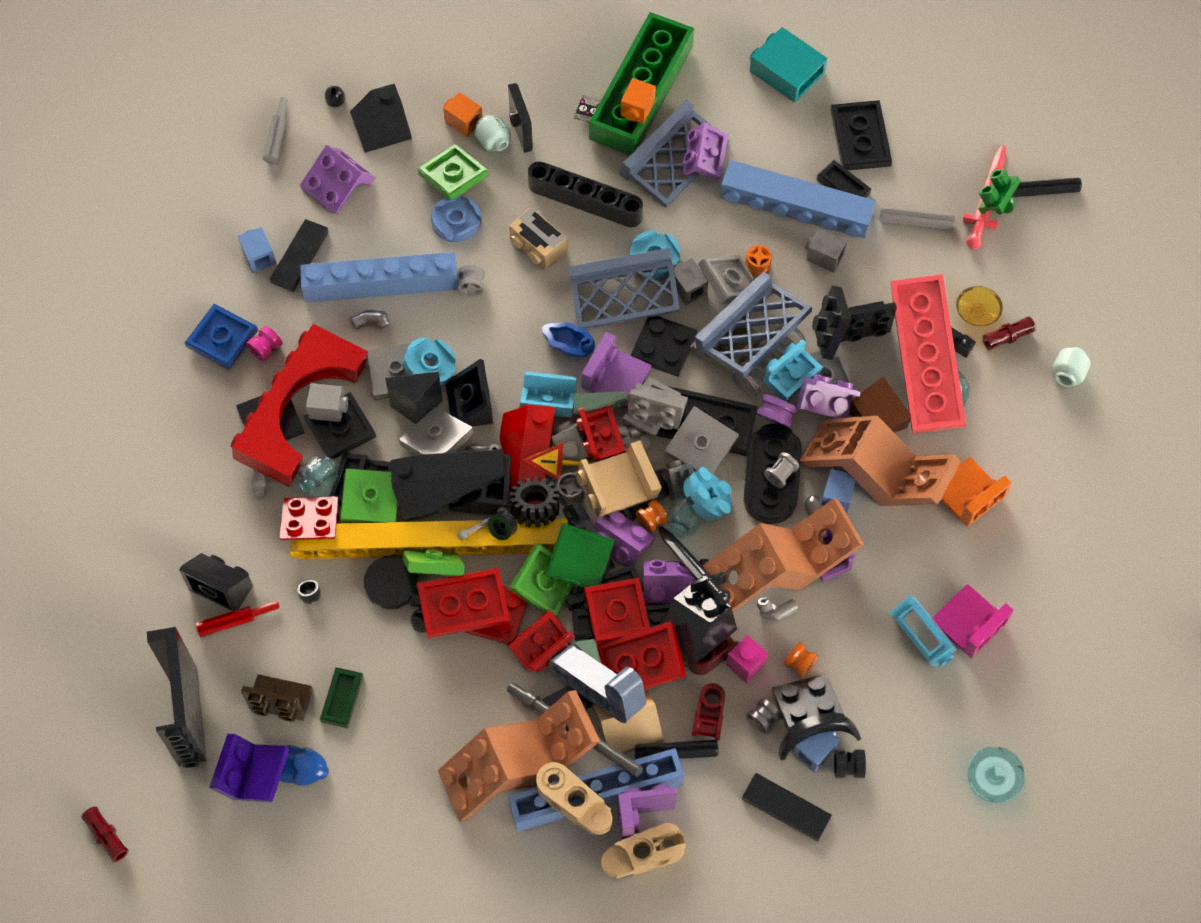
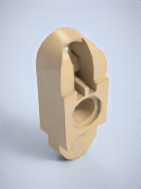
M551 762L539 769L536 777V786L539 796L576 826L580 825L590 834L601 835L610 830L613 818L611 809L601 797L566 766ZM551 775L559 781L556 785L549 784L548 778ZM577 796L581 797L585 802L579 807H573L569 804V800Z
M664 823L616 842L614 846L607 848L601 859L602 870L606 875L618 879L675 863L684 855L686 848L685 836L676 825L671 823ZM671 841L674 846L665 848L663 843ZM643 847L650 854L646 858L641 859L636 857L633 852L635 849Z

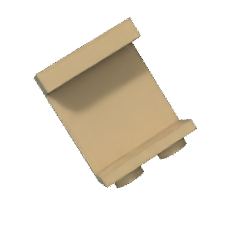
M641 441L631 443L626 453L590 465L586 459L580 461L576 471L579 485L581 487L584 486L588 494L586 496L590 510H595L598 518L655 499L662 488Z

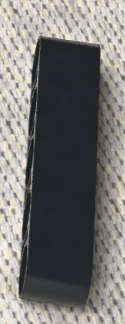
M537 161L528 167L529 189L538 195L626 227H636L642 222L643 201L634 194L545 162Z

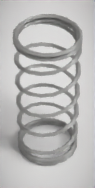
M780 323L775 331H781L784 323ZM796 327L793 331L797 333L801 340L803 339L806 342L803 333ZM788 336L785 339H783L789 344H797L794 341H792ZM780 342V345H781L784 349H786V347L782 344V342ZM766 343L759 344L757 348L766 345ZM775 347L774 349L783 356V352ZM771 351V354L777 360H779V358L773 353V351ZM756 366V368L759 369L764 375L766 374V372L763 369H761L759 366ZM753 369L754 374L763 381V378ZM732 372L731 377L734 384L744 394L756 397L761 392L760 385L747 374L742 379L756 393H752L743 387L735 376L737 373Z

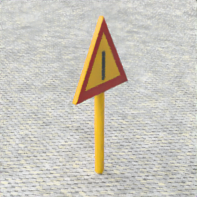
M564 443L524 459V461L556 481L561 477L562 465L579 467L580 461L563 460Z

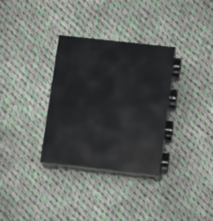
M176 627L147 631V643L170 681L174 724L156 727V732L178 766L184 768L196 767L200 762L207 761L197 666Z

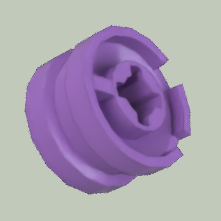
M764 394L762 398L763 405L758 407L756 415L760 417L765 416V419L772 423L783 424L790 428L793 423L791 418L793 415H796L798 408L784 400Z

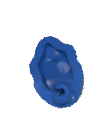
M548 323L542 328L543 336L548 341L549 347L561 351L568 357H588L596 347L592 335L584 328L572 323Z
M286 746L289 748V753L279 781L305 786L328 776L329 769L321 754L308 747Z

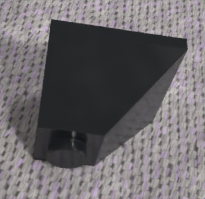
M395 83L370 90L350 111L365 153L412 139L403 104Z

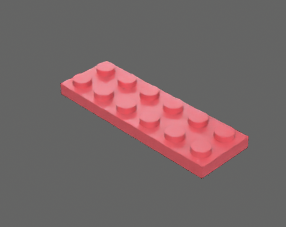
M943 274L890 281L892 300L897 306L895 321L908 408L911 414L912 434L966 427Z

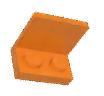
M969 457L958 466L941 501L968 528L1007 496L1012 482L1005 475L998 481L992 479Z

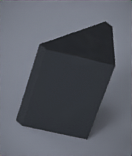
M479 359L453 376L446 383L450 415L471 427L493 424L484 360Z
M439 371L385 378L390 406L415 424L443 401Z

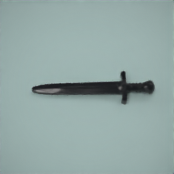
M659 526V535L664 543L696 579L691 581V592L708 590L718 606L726 605L730 600V594L718 586L726 582V573L720 572L711 575L669 530Z

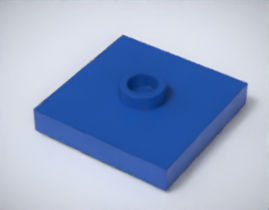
M213 304L185 341V346L229 370L246 348V342L255 336L258 328L249 321Z

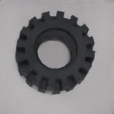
M530 477L525 478V483L520 480L517 482V487L513 486L512 492H510L511 514L515 519H518L519 524L522 525L526 522V527H531V524H535V528L540 527L542 522L544 526L548 525L549 520L553 522L559 514L558 488H555L553 482L548 484V479L543 478L542 482L539 481V477H534V481H530ZM530 500L543 501V503L536 505L528 504L526 502Z

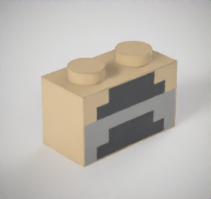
M532 207L509 225L511 243L517 249L521 248L525 251L534 264H540L545 270L567 252V237Z

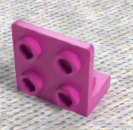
M967 584L932 618L946 636L972 659L1009 622L1014 610L1006 603L998 610Z

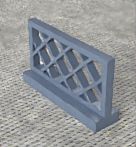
M687 99L623 162L620 170V175L626 180L632 179L665 208L700 174L695 171L687 175L686 179L675 180L674 169H683L684 164H673L672 154H686L687 136L689 134L687 132V124L691 120L698 125L704 122L709 124L693 110L694 105ZM673 138H684L685 148H672L671 140ZM657 154H668L669 164H656L655 156ZM670 169L671 180H657L656 170ZM641 170H652L653 180H644L638 173ZM658 185H671L672 193L665 198L658 192Z
M670 248L568 267L578 327L589 329L681 312L673 266V255ZM668 269L669 278L663 285L653 279L658 270ZM640 274L646 278L638 290L627 283L632 275ZM609 279H615L620 283L613 294L602 288ZM649 282L660 288L652 300L642 294V291ZM589 283L595 289L588 299H585L579 294L578 285ZM624 286L635 293L627 305L616 298ZM599 291L609 297V300L602 309L591 303ZM664 291L673 297V306L662 307L656 303ZM639 296L649 302L646 309L641 312L631 308ZM580 300H582L583 302H585V303L582 305V307H581ZM613 301L624 307L619 316L612 317L606 313V310ZM588 305L599 312L594 320L583 322L582 314Z
M763 272L695 336L697 353L704 358L709 355L744 378L812 312V306L772 283L771 276ZM774 293L781 297L782 302L766 303V299ZM797 307L801 310L796 315L786 316L785 308ZM783 309V316L768 317L767 310ZM764 311L765 318L749 320V316L753 312ZM784 323V328L781 331L769 332L768 325ZM766 325L765 333H750V327ZM747 327L748 334L732 336V332L736 328ZM767 339V344L764 347L752 349L751 341ZM748 342L749 349L733 351V343ZM720 344H730V351L718 352L715 348ZM750 356V361L743 367L734 362L736 357Z

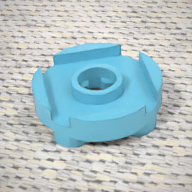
M650 230L639 234L634 239L630 248V255L670 248L674 265H676L680 260V246L670 234L665 233L663 235L655 230ZM668 269L658 270L653 279H662L669 276Z
M428 337L418 338L411 342L402 360V367L407 375L439 371L441 386L445 385L453 376L456 368L454 363L456 361L455 354L452 349L443 341L438 339L435 341L427 340ZM424 359L428 361L433 360L435 363L433 366H428Z
M704 467L699 468L685 479L686 498L691 496L694 502L692 508L697 514L708 521H716L717 519L721 520L730 513L732 509L730 497L732 489L726 481H720Z

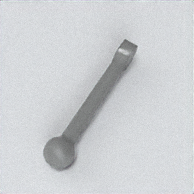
M504 507L499 508L498 511H497V512H499V511H507V512H508V510H507L506 508H504ZM490 517L467 530H460L457 535L458 538L466 540L469 534L488 525Z

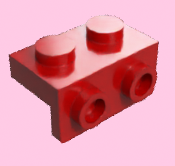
M611 405L585 413L584 407L578 409L581 418L576 419L580 433H586L588 441L583 442L588 457L593 456L596 463L626 453Z
M548 610L506 646L526 672L537 671L538 673L549 665V659L554 654H559L571 644L570 641L575 636L572 632H567L553 612Z

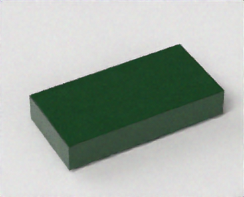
M338 667L335 668L320 717L322 723L344 728L349 727L364 677L363 673Z

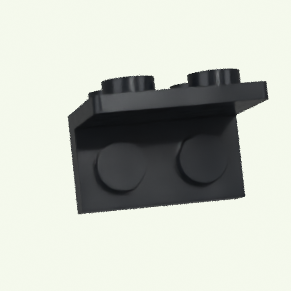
M884 301L849 307L852 320L841 342H855L864 337H880L891 332L897 309L896 303L884 304Z

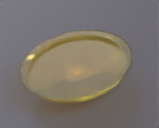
M973 286L963 290L956 302L960 317L974 326H988L995 323L1003 311L1000 297L993 290L983 286Z

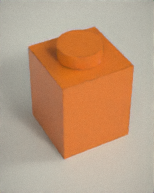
M632 78L621 100V116L630 121L644 124L655 102L656 86Z
M460 92L453 98L448 99L443 107L445 123L466 137L475 130L476 123L483 117L482 107Z

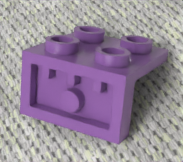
M326 145L301 182L300 187L332 213L338 214L356 185L360 183L371 185L375 176L341 149Z
M605 332L582 372V388L592 393L626 392L629 395L631 389H635L636 383L643 385L651 371V365L617 350V347H615V336Z
M657 785L648 791L631 788L624 790L623 794H618L617 811L621 840L633 836L634 833H639L638 813L675 809L677 788H670L669 785Z

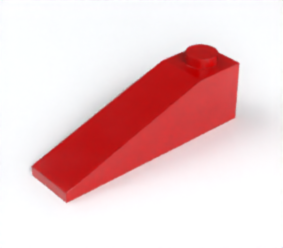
M528 404L503 413L499 439L504 454L511 455L510 492H512L513 486L517 487V482L520 480L525 483V478L530 477V481H534V477H539L540 482H542L543 478L547 479V474L524 461V459L552 448L553 440L551 436L556 422L555 407ZM530 500L526 503L536 505L543 503V501Z

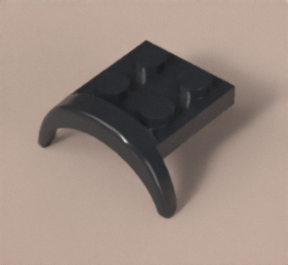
M826 674L772 687L773 697L788 730L779 748L780 760H785L788 753L803 740L824 732H846L853 735L857 741L861 740L856 725L844 715Z

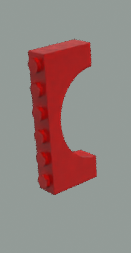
M312 324L308 332L304 331L298 340L299 346L295 352L290 351L282 372L277 371L271 383L272 387L268 392L265 391L258 401L259 407L255 413L251 412L244 423V430L241 434L237 433L234 436L230 445L234 460L287 487L291 486L298 475V471L301 470L300 467L303 466V455L288 444L280 428V420L287 403L299 390L319 380L342 379L356 383L368 364L367 350L315 324Z

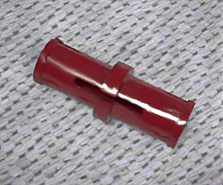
M1028 316L1015 323L1003 324L998 330L984 334L982 341L987 350H992L1002 344L1014 343L1018 338L1035 332L1036 326L1033 319Z
M97 806L87 809L81 818L94 834L93 839L95 842L103 846L112 862L122 860L126 857L129 850L116 835L114 825L108 824Z

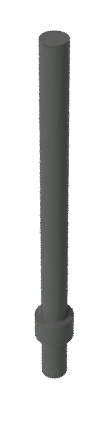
M514 682L509 684L507 692L521 700L522 705L529 710H536L543 714L550 708L533 691H526ZM566 724L565 730L569 731V728ZM601 739L593 747V749L634 776L638 777L642 773V766Z

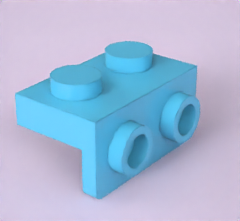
M803 339L796 345L794 343L790 344L779 360L774 358L765 367L766 374L762 382L781 400L786 402L801 390L804 377L814 379L815 374H819L823 369L804 350L807 343Z
M525 372L519 408L528 404L555 407V416L572 417L577 378Z

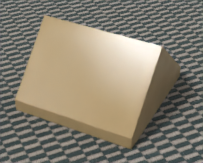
M647 689L644 690L646 705L626 723L619 722L595 704L592 706L604 742L622 754L633 751L637 744H652L664 741L656 705Z

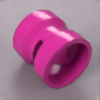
M266 325L259 330V336L256 338L252 337L246 342L248 350L261 362L270 357L272 350H277L283 344L277 333Z

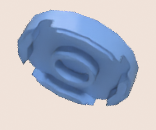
M459 195L452 201L444 197L434 206V210L431 213V224L434 232L440 238L449 242H461L470 239L477 233L481 227V212L479 206L468 197L463 198Z

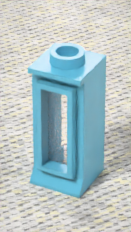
M909 595L889 612L930 665L935 667L940 665L942 667L954 658L953 653L958 649L917 598Z

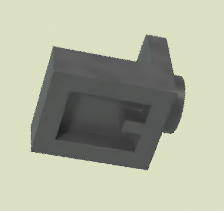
M681 459L666 462V467L658 470L661 475L666 477L671 501L686 498L684 481L694 473L692 463H682Z

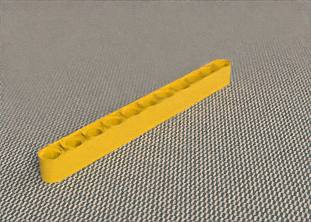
M556 518L553 522L549 520V524L546 526L542 522L540 527L535 528V524H531V527H526V522L521 525L518 523V519H516L517 531L506 540H498L493 537L488 529V525L469 534L466 540L458 538L457 535L460 530H467L484 520L336 524L335 539L290 540V556L296 559L377 558L389 555L402 557L403 550H435L445 553H457L459 556L529 554L536 543L541 544L553 553L562 523L568 524L566 518Z

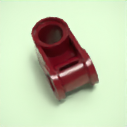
M729 636L705 656L708 659L706 662L698 661L696 663L689 658V669L699 676L708 674L720 663L727 660L728 653L739 641H734Z
M709 683L702 688L691 736L696 737L697 734L714 737L715 740L720 741L724 717L722 715L725 691L719 684ZM709 694H714L719 697L720 701L716 704H710L705 700V697Z

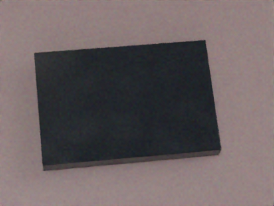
M880 100L831 105L830 110L841 165L847 170L891 167L892 158Z

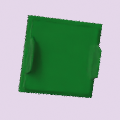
M562 523L545 575L582 588L600 585L615 540Z

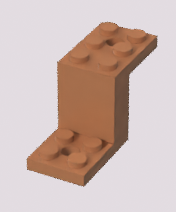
M878 416L823 419L802 455L800 462L806 468L842 466L880 506L938 505L949 482L954 477L961 460L955 454L916 456Z
M833 498L792 529L758 524L705 563L703 567L711 575L720 572L726 573V582L718 586L722 590L729 592L730 600L727 604L731 606L734 613L768 587L794 590L804 589L863 547L864 543L840 501ZM826 530H831L833 538L826 545L823 541V534ZM735 570L738 574V580L736 584L731 585L729 575Z
M568 691L535 721L484 728L437 771L459 821L470 819L500 792L536 786L537 773L545 764L556 762L569 768L599 743L600 740L577 691ZM566 724L569 728L568 734L565 731ZM551 775L548 778V782L551 783L556 778Z

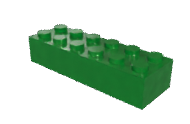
M649 12L589 121V140L631 155L641 145L693 47V27ZM632 78L656 86L655 102L644 124L630 121L621 116V100Z

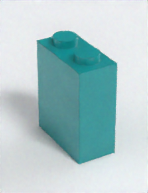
M781 27L776 33H771L768 36L764 45L752 52L750 56V72L795 103L825 73L828 58Z

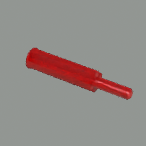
M275 601L251 609V606H247L195 622L197 633L201 638L254 621L255 616L279 609V602Z

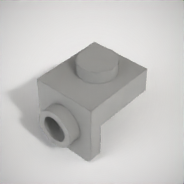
M567 421L555 427L556 431L553 432L551 438L555 446L564 443L563 460L577 461L587 457L583 444L584 441L577 423L571 425L570 421Z

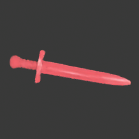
M1002 145L995 155L985 186L993 185L989 178L992 171L1003 169L1005 145ZM977 208L975 216L968 213L963 215L964 223L974 225L971 236L966 241L969 248L978 249L981 246V235L984 227L998 228V221L996 219H989L991 210L981 214Z

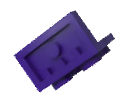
M227 733L209 788L232 800L272 802L286 764L289 748L284 745L253 744L237 734Z

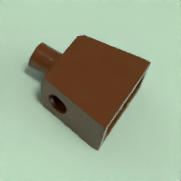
M884 377L864 390L860 397H855L851 401L849 409L851 417L878 416L894 433L908 428L911 414Z

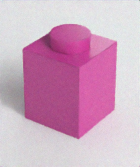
M747 635L728 653L726 665L745 683H748L766 665L768 653Z

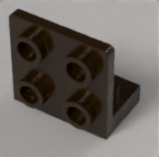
M257 674L254 687L243 686L241 693L251 712L261 716H267L268 713L279 715L278 717L284 721L294 722L295 719L304 721L313 688L310 685Z

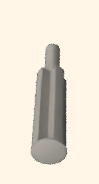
M285 97L280 98L277 114L272 116L263 160L269 164H276L278 162L286 125L284 113L287 99Z

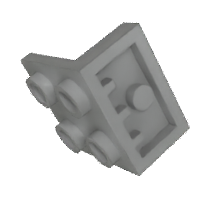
M636 383L635 389H631L629 394L627 415L639 422L650 421L664 429L674 428L678 430L688 397Z

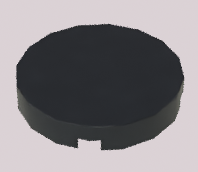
M397 555L383 556L375 560L367 568L364 575V589L369 600L385 609H397L407 605L411 601L414 590L417 589V583H419L418 573H409L402 557Z

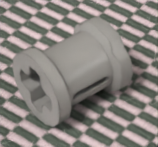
M782 452L778 456V461L772 468L766 469L764 475L771 484L778 488H783L786 485L785 480L792 472H796L800 466L791 455Z

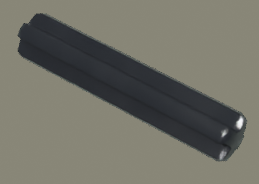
M1079 177L1024 181L1019 183L1013 193V197L1080 192L1082 181Z
M717 740L637 744L634 747L635 759L676 748L679 759L716 757L719 753Z

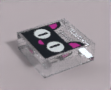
M581 95L574 113V119L589 123L601 99Z

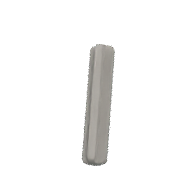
M883 207L880 212V221L885 223L953 230L955 226V216L886 207Z

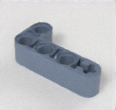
M571 644L549 662L550 670L559 680L621 723H626L646 705L642 679L630 667H625L620 673L615 674Z

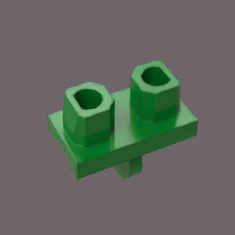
M1005 169L993 170L989 176L993 185L984 186L978 193L982 199L978 209L981 214H985L990 210L996 211L999 215L1010 213L1015 208V201L1012 199L1013 193L1021 181L1018 176L1009 177Z

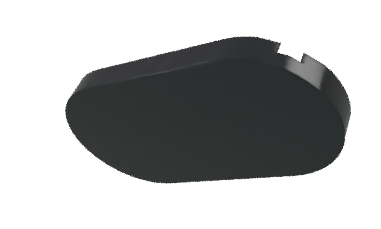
M780 424L762 426L760 430L753 433L748 445L743 497L744 506L750 516L765 524H777L787 520L795 511L798 500L800 467L785 480L786 485L783 488H778L771 484L764 475L765 470L772 468L778 461V456L782 452L791 455L799 463V466L801 465L802 446L798 436L796 437L790 428Z

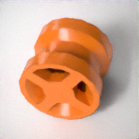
M755 245L747 251L745 264L754 277H758L763 272L767 274L770 271L772 253L767 247L762 245Z
M656 500L650 501L647 508L639 509L635 513L641 526L651 534L656 531L658 525H664L669 522L666 511Z
M799 642L785 659L784 665L793 667L797 671V675L802 678L815 664L819 655L815 652L810 653L806 650L805 645Z

